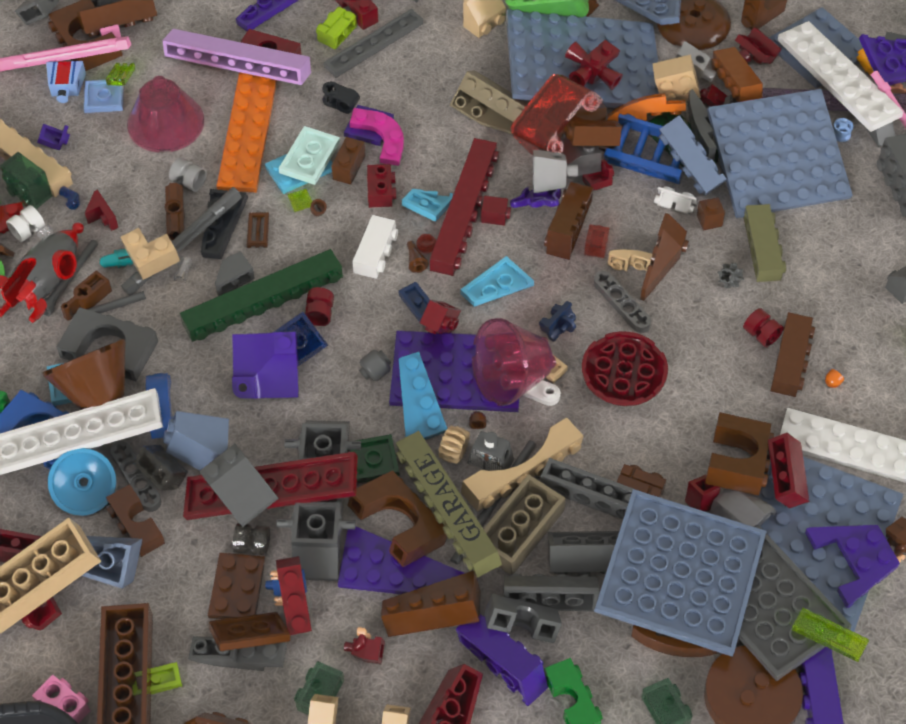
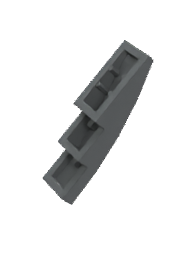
M691 89L689 90L688 115L692 133L695 135L696 142H699L705 149L706 156L715 160L714 130L710 126L707 108L694 90Z

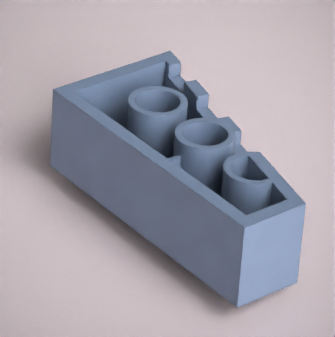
M680 115L659 129L661 133L659 138L665 146L669 144L672 149L671 155L676 162L681 161L684 166L681 169L688 178H693L695 181L693 186L699 194L703 193L706 196L725 183L726 177L723 173H718L717 165L711 158L706 156L705 149L699 142H696L694 134Z

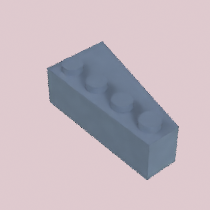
M86 536L101 562L82 576L122 589L131 584L136 573L142 539Z

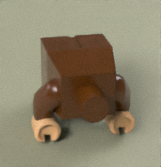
M902 516L886 528L887 541L890 546L895 547L894 554L899 562H901V559H905L903 553H906V519Z

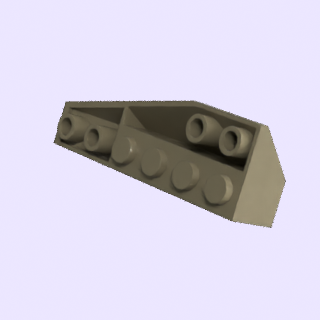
M475 70L466 72L450 103L451 107L481 125L548 146L558 143L564 134L557 123L524 100L512 99L510 91Z

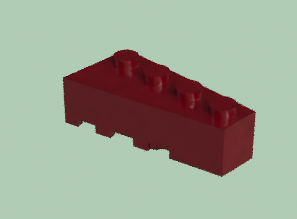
M466 664L448 670L419 724H470L483 673Z

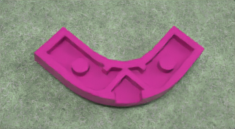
M354 108L350 120V128L370 130L379 134L384 141L380 163L399 166L404 149V136L398 123L382 112Z

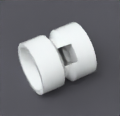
M31 205L21 210L20 215H14L6 221L8 229L20 242L31 237V232L37 233L45 227L43 218Z

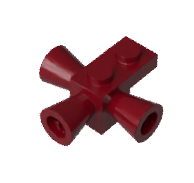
M604 40L588 54L577 42H574L568 48L565 58L581 65L579 69L569 74L571 84L577 89H582L587 82L593 85L601 79L610 90H613L621 81L623 74L607 68V65L619 55L620 50L607 40Z

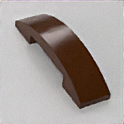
M633 625L631 636L650 649L667 655L694 658L719 653L676 638L656 635L655 631Z

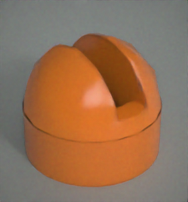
M831 369L825 376V383L831 388L840 386L844 381V377L835 369Z

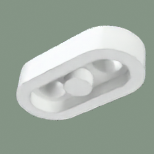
M526 376L520 381V393L523 396L548 406L559 402L561 392L556 385L534 376Z

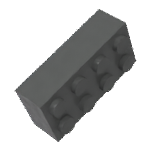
M905 133L885 138L879 159L877 160V168L884 174L885 183L887 186H890L893 199L898 201L902 216H906Z

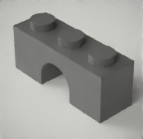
M491 594L484 612L486 625L489 629L510 633L512 626H520L531 633L532 639L553 644L562 625L558 609Z

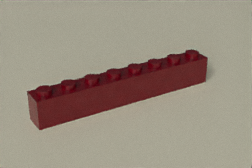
M474 138L430 257V271L454 276L456 269H460L462 263L461 254L466 253L468 245L466 240L472 236V223L477 222V209L483 205V192L487 193L488 178H492L494 173L493 164L494 162L497 163L500 152L497 151L496 142Z

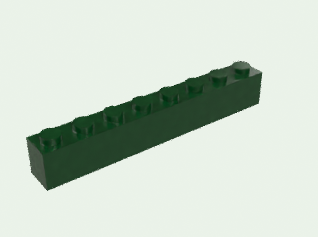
M331 249L181 312L182 325L192 342L204 340L208 335L222 332L233 324H241L247 318L254 315L259 316L266 310L280 307L289 300L299 299L312 288L338 282L340 278H343L342 266Z

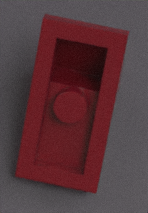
M98 190L94 191L85 210L87 223L90 224L100 219L104 226L108 225L111 231L119 228L116 216Z

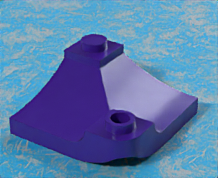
M296 332L232 334V390L237 397L242 399L299 397ZM243 383L247 386V389L244 392L240 391L239 389L240 385Z

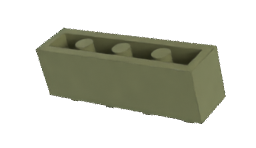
M770 204L745 206L743 219L756 282L781 281L783 273H786V263L781 258L783 251L782 245L778 244V228L774 226L775 213L771 212Z

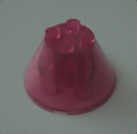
M163 76L154 77L153 80L148 81L140 88L138 97L127 120L128 133L133 142L145 150L160 153V151L173 152L187 147L199 137L204 127V114L200 105L175 82L165 79Z
M494 318L487 320L482 324L475 336L473 344L476 345V356L472 357L474 376L484 397L489 402L497 403L498 406L514 403L544 380L556 365V359L552 355L546 337H540L506 319Z

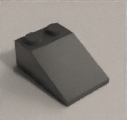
M235 443L199 471L242 527L279 499Z

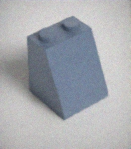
M176 411L174 418L169 419L168 429L165 430L163 436V443H166V452L200 471L228 449L229 419Z

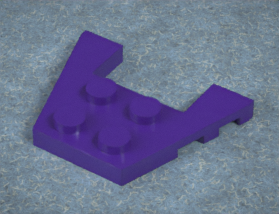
M878 525L806 528L805 534L814 550L837 543L857 580L839 586L837 589L846 608H850L855 601L867 594L873 586L879 584L899 567L900 562Z

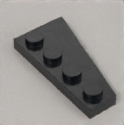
M210 189V201H208L207 209L228 190ZM239 192L242 198L205 229L201 246L202 257L222 259L248 200L246 192Z

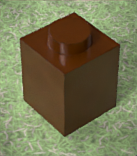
M719 197L699 201L697 217L703 231L722 227L725 211Z

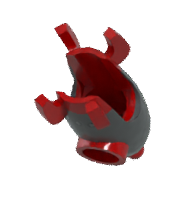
M74 223L72 230H62L44 237L24 255L8 278L0 275V289H2L1 294L5 300L4 304L0 307V317L10 307L13 308L23 300L26 301L28 310L34 308L33 313L29 316L30 322L34 323L45 313L47 303L44 298L63 279H70L76 271L77 234H81L84 230V226L81 223Z

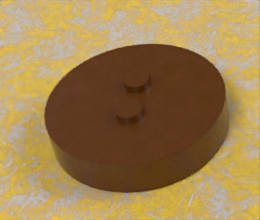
M744 645L735 648L733 657L722 654L714 661L705 682L704 700L707 710L716 724H793L802 705L803 689L795 669L776 681Z

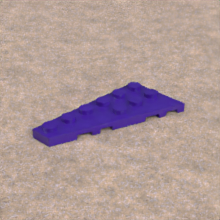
M355 526V530L347 529L338 587L404 594L464 574V572L426 556L402 567L389 552L391 541Z

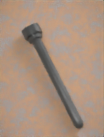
M91 240L77 258V267L74 275L70 279H63L49 297L44 298L47 308L43 315L49 317L53 313L55 301L97 247L98 242L96 240Z

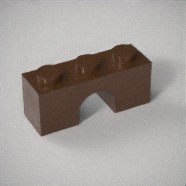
M130 484L106 497L109 505L106 507V510L112 519L117 518L119 523L116 525L122 535L127 534L129 538L142 539L139 554L141 557L165 544L163 535L152 517L143 522L133 521L134 516L144 510L139 497Z

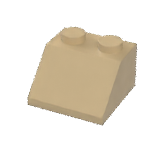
M502 0L463 1V27L478 38L484 34H489L494 27L503 24L505 21L506 7Z

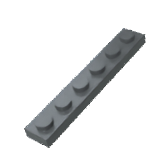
M413 9L408 10L326 60L324 68L337 78L423 25V18Z

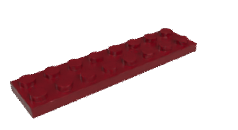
M355 452L256 466L255 469L279 498L266 509L295 505V503H310L356 496L357 454ZM202 475L187 477L183 517L186 520L232 514Z

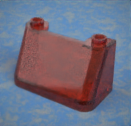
M554 74L549 77L513 122L511 133L532 155L533 150L562 153L564 145L558 137L559 133L580 107L592 112L604 100L596 92L563 75Z

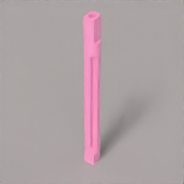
M129 36L116 37L0 58V72L46 64L47 62H58L129 49L131 42Z

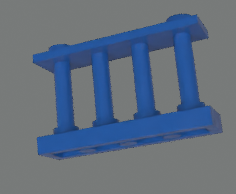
M619 114L618 123L623 125L620 146H615L613 149L606 148L604 159L607 163L680 184L682 179V170L678 168L680 160L676 162L673 158L671 165L668 166L659 162L665 148L661 139L658 141L652 159L646 160L640 157L648 135L659 137L661 135L659 129L663 126L636 119L630 114ZM630 129L641 132L635 150L631 155L622 152Z

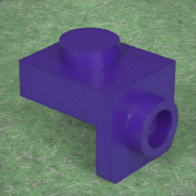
M43 124L37 143L60 150L62 145H66L70 134L67 133L69 126L65 125L63 130H59Z

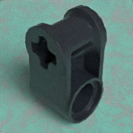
M332 81L323 84L322 91L324 96L322 100L324 105L345 114L351 113L360 100L358 92Z

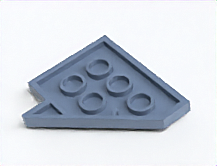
M615 0L660 25L680 23L681 0Z

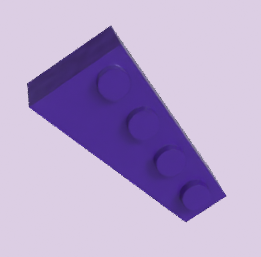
M480 614V622L463 624L456 628L459 641L481 662L485 659L487 667L496 677L501 674L507 687L513 693L518 690L523 696L522 702L527 706L548 689L543 669L544 664L541 658L536 654H530L520 641L515 642L508 633L487 628L485 615L482 616Z

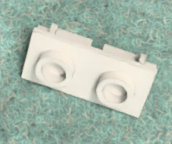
M667 186L657 188L658 194H660V196L656 195L654 200L657 206L671 209L673 203H676L675 211L687 215L689 213L693 214L695 206H692V204L697 205V198L693 194L688 192L681 194Z

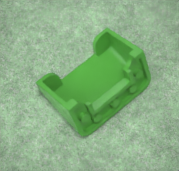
M505 0L509 9L513 11L520 10L527 13L536 11L540 14L548 15L555 13L559 16L574 15L578 18L586 16L589 12L588 0Z

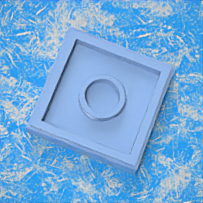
M123 78L85 81L84 113L123 111Z

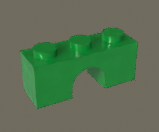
M571 658L544 668L546 682L552 696L568 694L576 700L574 706L564 710L563 719L566 724H601L603 719L602 713L598 706L594 707L591 701L592 693L588 685L584 686L581 680V670L577 664H573Z

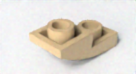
M612 250L609 252L608 265L615 270L627 271L629 266H633L637 270L647 271L652 254L638 250Z

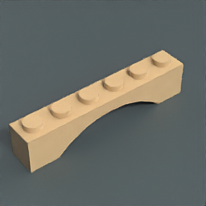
M565 418L550 427L544 445L528 461L505 470H480L463 481L461 494L477 512L483 508L487 509L494 504L495 500L500 497H507L513 489L522 483L528 474L532 477L540 476L549 458L562 462L564 457L570 453L572 455L577 453L581 449L583 435L568 418Z

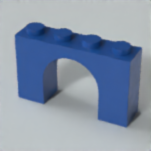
M20 390L0 413V434L69 414V412L58 410L51 402L47 401L45 403L32 392L27 393ZM57 459L43 462V464L50 470Z

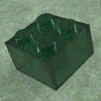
M15 153L0 165L3 173L2 178L7 184L6 190L11 196H17L24 206L31 205L37 209L53 196L45 171L21 153Z

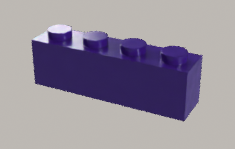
M830 643L800 665L801 672H799V678L805 693L802 706L808 712L805 724H844Z

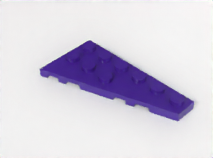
M862 34L859 40L873 71H878L883 80L888 82L889 85L906 82V39L887 40L881 36L871 38L868 35Z

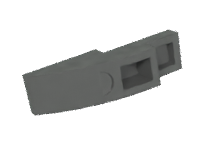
M193 636L188 659L212 666L264 671L265 667L283 668L287 644L282 642L220 651L213 637Z

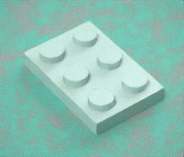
M304 126L281 163L279 173L316 185L339 146L340 137Z

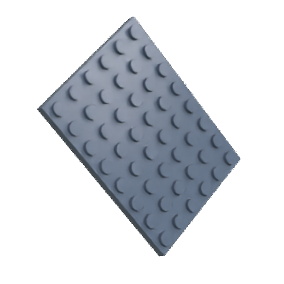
M507 9L506 25L512 99L552 103H603L607 108H618L631 100L659 94L653 71V63L658 62L653 23L586 16L578 18L574 15L559 16L555 13L548 15L540 14L536 11L527 13L520 10L513 11ZM604 40H607L620 50L619 55L607 65V68L623 74L621 81L613 90H610L601 79L593 85L587 82L582 89H577L571 84L569 74L579 69L581 65L565 58L568 48L574 42H577L588 54Z
M803 457L810 502L788 508L775 498L770 460L768 473H764L768 474L766 487H761L760 494L757 497L775 508L776 513L771 515L760 527L767 531L768 536L852 625L848 632L833 641L848 648L868 593L855 601L850 608L845 607L837 589L839 586L857 579L837 543L814 550L805 534L806 528L878 525L887 540L886 528L894 523L904 494Z

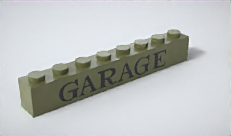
M420 431L396 442L398 448L396 456L399 462L406 464L405 470L409 478H415L414 484L420 494H425L423 498L428 508H434L433 514L439 524H444L443 530L447 538H453L454 543L452 544L457 554H463L465 557L463 562L467 570H473L478 578L501 566L502 563L497 549Z

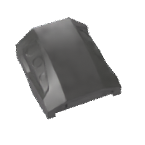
M725 488L714 499L709 513L757 527L761 526L771 515H774L776 510L756 495Z

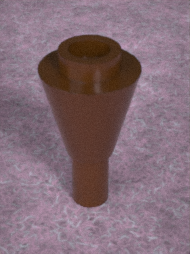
M414 241L407 242L409 270L413 273L423 272L428 267V260L416 248Z

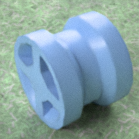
M839 118L834 122L833 130L837 141L846 142L850 139L853 123L849 119Z

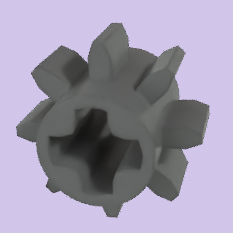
M737 263L723 264V269L717 272L720 279L718 282L724 283L725 288L739 287V282L744 280L743 269L737 268Z

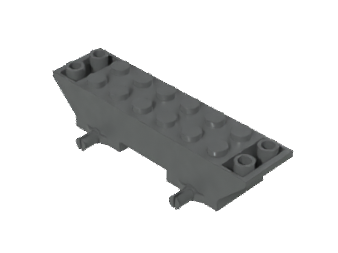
M306 420L305 423H302L299 438L285 439L284 446L285 448H298L299 460L348 453V450H361V441H349L350 421ZM344 498L310 503H295L291 519L277 518V528H291L292 557L299 556L301 569H304L305 580L338 581L342 529L355 530L356 520H343Z

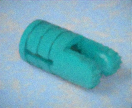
M125 248L113 250V254L104 255L99 260L100 266L104 268L113 266L121 268L134 264L130 257L119 259L120 257L128 256Z

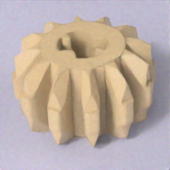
M451 425L448 427L444 436H442L438 449L439 457L446 462L458 464L466 453L470 440L469 432L458 426Z

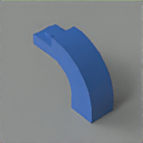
M168 373L146 376V391L155 388L158 393L163 423L162 428L150 431L151 439L163 438L165 430L168 429L169 419H173L170 399L171 377Z

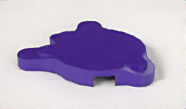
M527 187L520 196L510 200V206L512 208L528 205L532 208L541 206L555 207L559 205L561 189L534 193L533 190L529 191Z

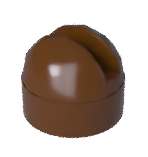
M315 199L311 203L310 211L314 216H322L326 212L327 205L322 199Z
M480 411L473 412L469 417V427L471 429H484L486 427V416Z

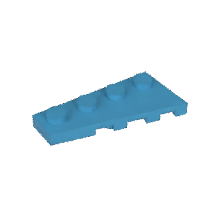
M416 352L399 358L406 437L420 431L426 440L445 433L447 426L420 353Z

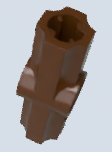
M177 182L169 183L165 187L166 231L171 240H174L185 230L183 186L177 184Z

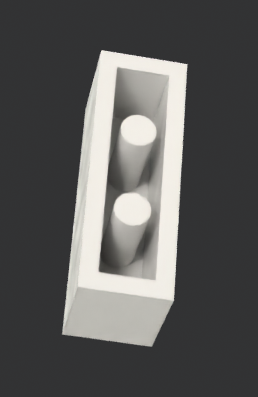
M372 215L353 259V273L377 279L379 272L384 271L386 263L384 260L386 256H390L392 250L391 243L396 241L398 236L395 220Z

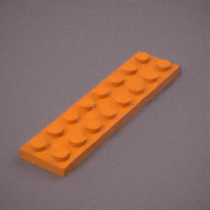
M239 72L217 181L218 190H230L232 187H235L239 192L257 193L277 80Z

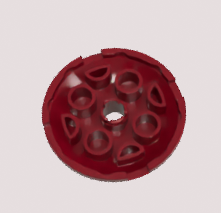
M619 331L605 334L604 338L590 344L582 359V375L588 388L601 400L617 406H635L651 400L662 390L668 376V363L664 353H661L655 346V342L638 333Z

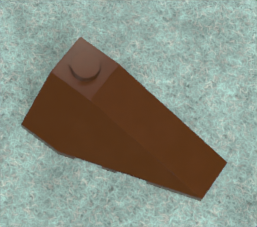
M665 213L661 223L656 247L654 246L651 262L643 282L640 300L643 301L677 263L682 252L686 253L689 241L686 240L687 231L667 213Z

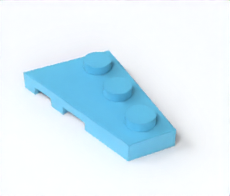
M506 256L460 289V294L475 307L534 286V280Z

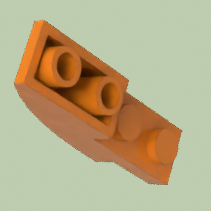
M665 93L643 96L613 110L608 114V120L618 121L619 114H630L636 119L647 121V113H650L652 116L662 115V112L679 115L682 114V111H686L685 100L666 101Z

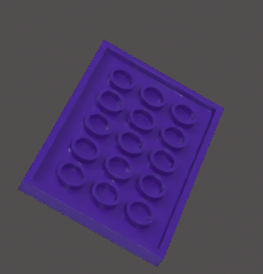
M396 331L389 406H403L399 358L419 352L440 408L519 412L523 337Z

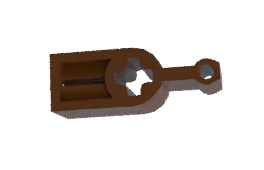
M96 270L76 286L73 291L74 297L61 305L64 318L67 321L71 320L79 307L83 309L92 308L111 293L112 288L109 280Z

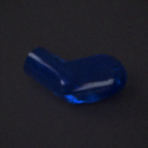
M65 186L61 187L59 195L67 198L66 206L71 210L77 209L80 205L79 194Z

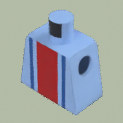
M83 61L47 62L48 86L51 96H57L56 99L60 103L68 102L69 96H78L86 76Z

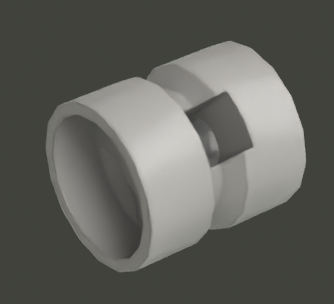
M184 158L176 159L169 171V179L172 182H177V184L183 185L193 192H197L201 188L207 177L205 168L192 164Z

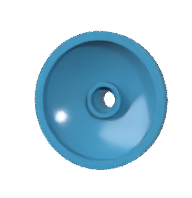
M80 448L68 451L61 455L50 469L48 476L49 493L55 504L67 513L79 516L94 514L108 504L106 497L115 493V470L110 461L95 450ZM82 478H87L88 484L86 486L81 485L80 481Z

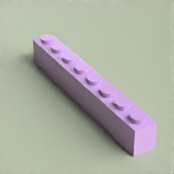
M172 29L162 40L164 54L170 58L302 85L311 74L310 57L178 29Z

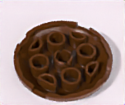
M681 0L680 23L671 25H660L657 23V28L663 38L675 46H682L684 42H687L698 50H705L719 45L726 39L731 28V19L726 8L717 0Z

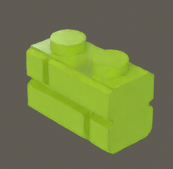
M337 7L334 12L328 14L323 24L320 23L317 26V41L337 49L357 27L356 15L341 7Z

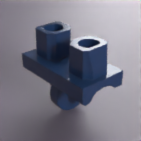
M566 301L563 305L555 304L551 308L552 317L550 319L543 317L540 320V329L547 333L549 340L555 342L565 331L573 332L576 329L574 322L576 315L571 309V302Z

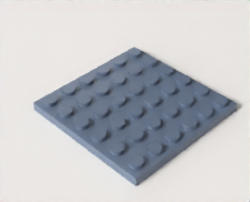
M822 89L708 107L707 113L710 125L714 130L713 136L736 218L744 217L745 206L770 204L771 212L852 198V191Z
M633 489L594 612L733 657L767 531Z

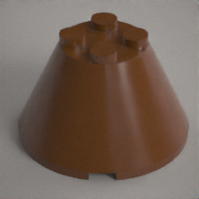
M121 339L42 372L43 377L80 410L100 406L106 402L123 398L125 391L126 342L124 339Z

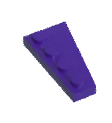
M257 0L256 4L248 6L236 18V23L246 31L248 29L253 30L298 0Z

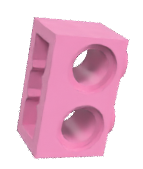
M54 675L32 695L34 701L41 700L65 711L78 724L90 712L87 705L89 700L81 692L74 693L71 690L72 686L64 678L59 680ZM60 692L58 696L50 698L53 693ZM77 706L74 711L67 712L69 707Z

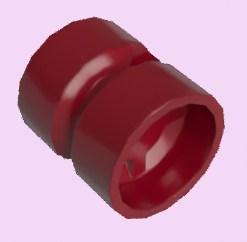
M321 287L312 288L308 291L304 311L306 323L314 326H326L331 322L334 294L330 290Z
M758 308L746 319L743 329L751 336H756V340L767 348L778 340L783 333L784 327L775 319L770 320L771 316L762 308Z

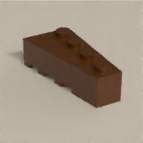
M570 182L568 188L564 189L562 201L557 206L555 216L545 237L544 246H547L546 254L570 260L593 199V187Z
M473 571L383 600L381 618L388 637L480 622L481 590L477 577Z

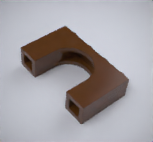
M80 0L48 15L50 20L48 22L49 29L52 33H56L55 37L59 44L63 43V47L116 37L110 32L89 41H80L73 38L75 32L81 29L77 12L94 8L95 6L91 0ZM122 50L70 60L83 61L85 71H88L123 55Z
M745 0L741 23L744 27L751 30L754 27L759 29L785 11L787 0Z
M557 102V108H554L553 112L554 120H556L558 126L561 127L562 132L565 133L573 146H620L622 126L618 121L605 120L607 107L603 103Z
M719 412L713 442L740 448L750 454L751 457L734 458L712 453L705 484L759 496L761 487H766L768 474L764 473H768L770 466L768 440L774 438V433L770 432L772 423Z
M393 470L356 488V496L349 497L347 506L360 520L386 509L397 510L410 518L414 526L393 537L389 549L390 554L402 567L442 547L446 542L447 536L443 530L444 524L437 522L431 509L424 505L417 494L412 492L403 479L398 477Z

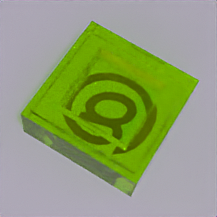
M307 189L288 194V199L294 212L310 208L312 200Z

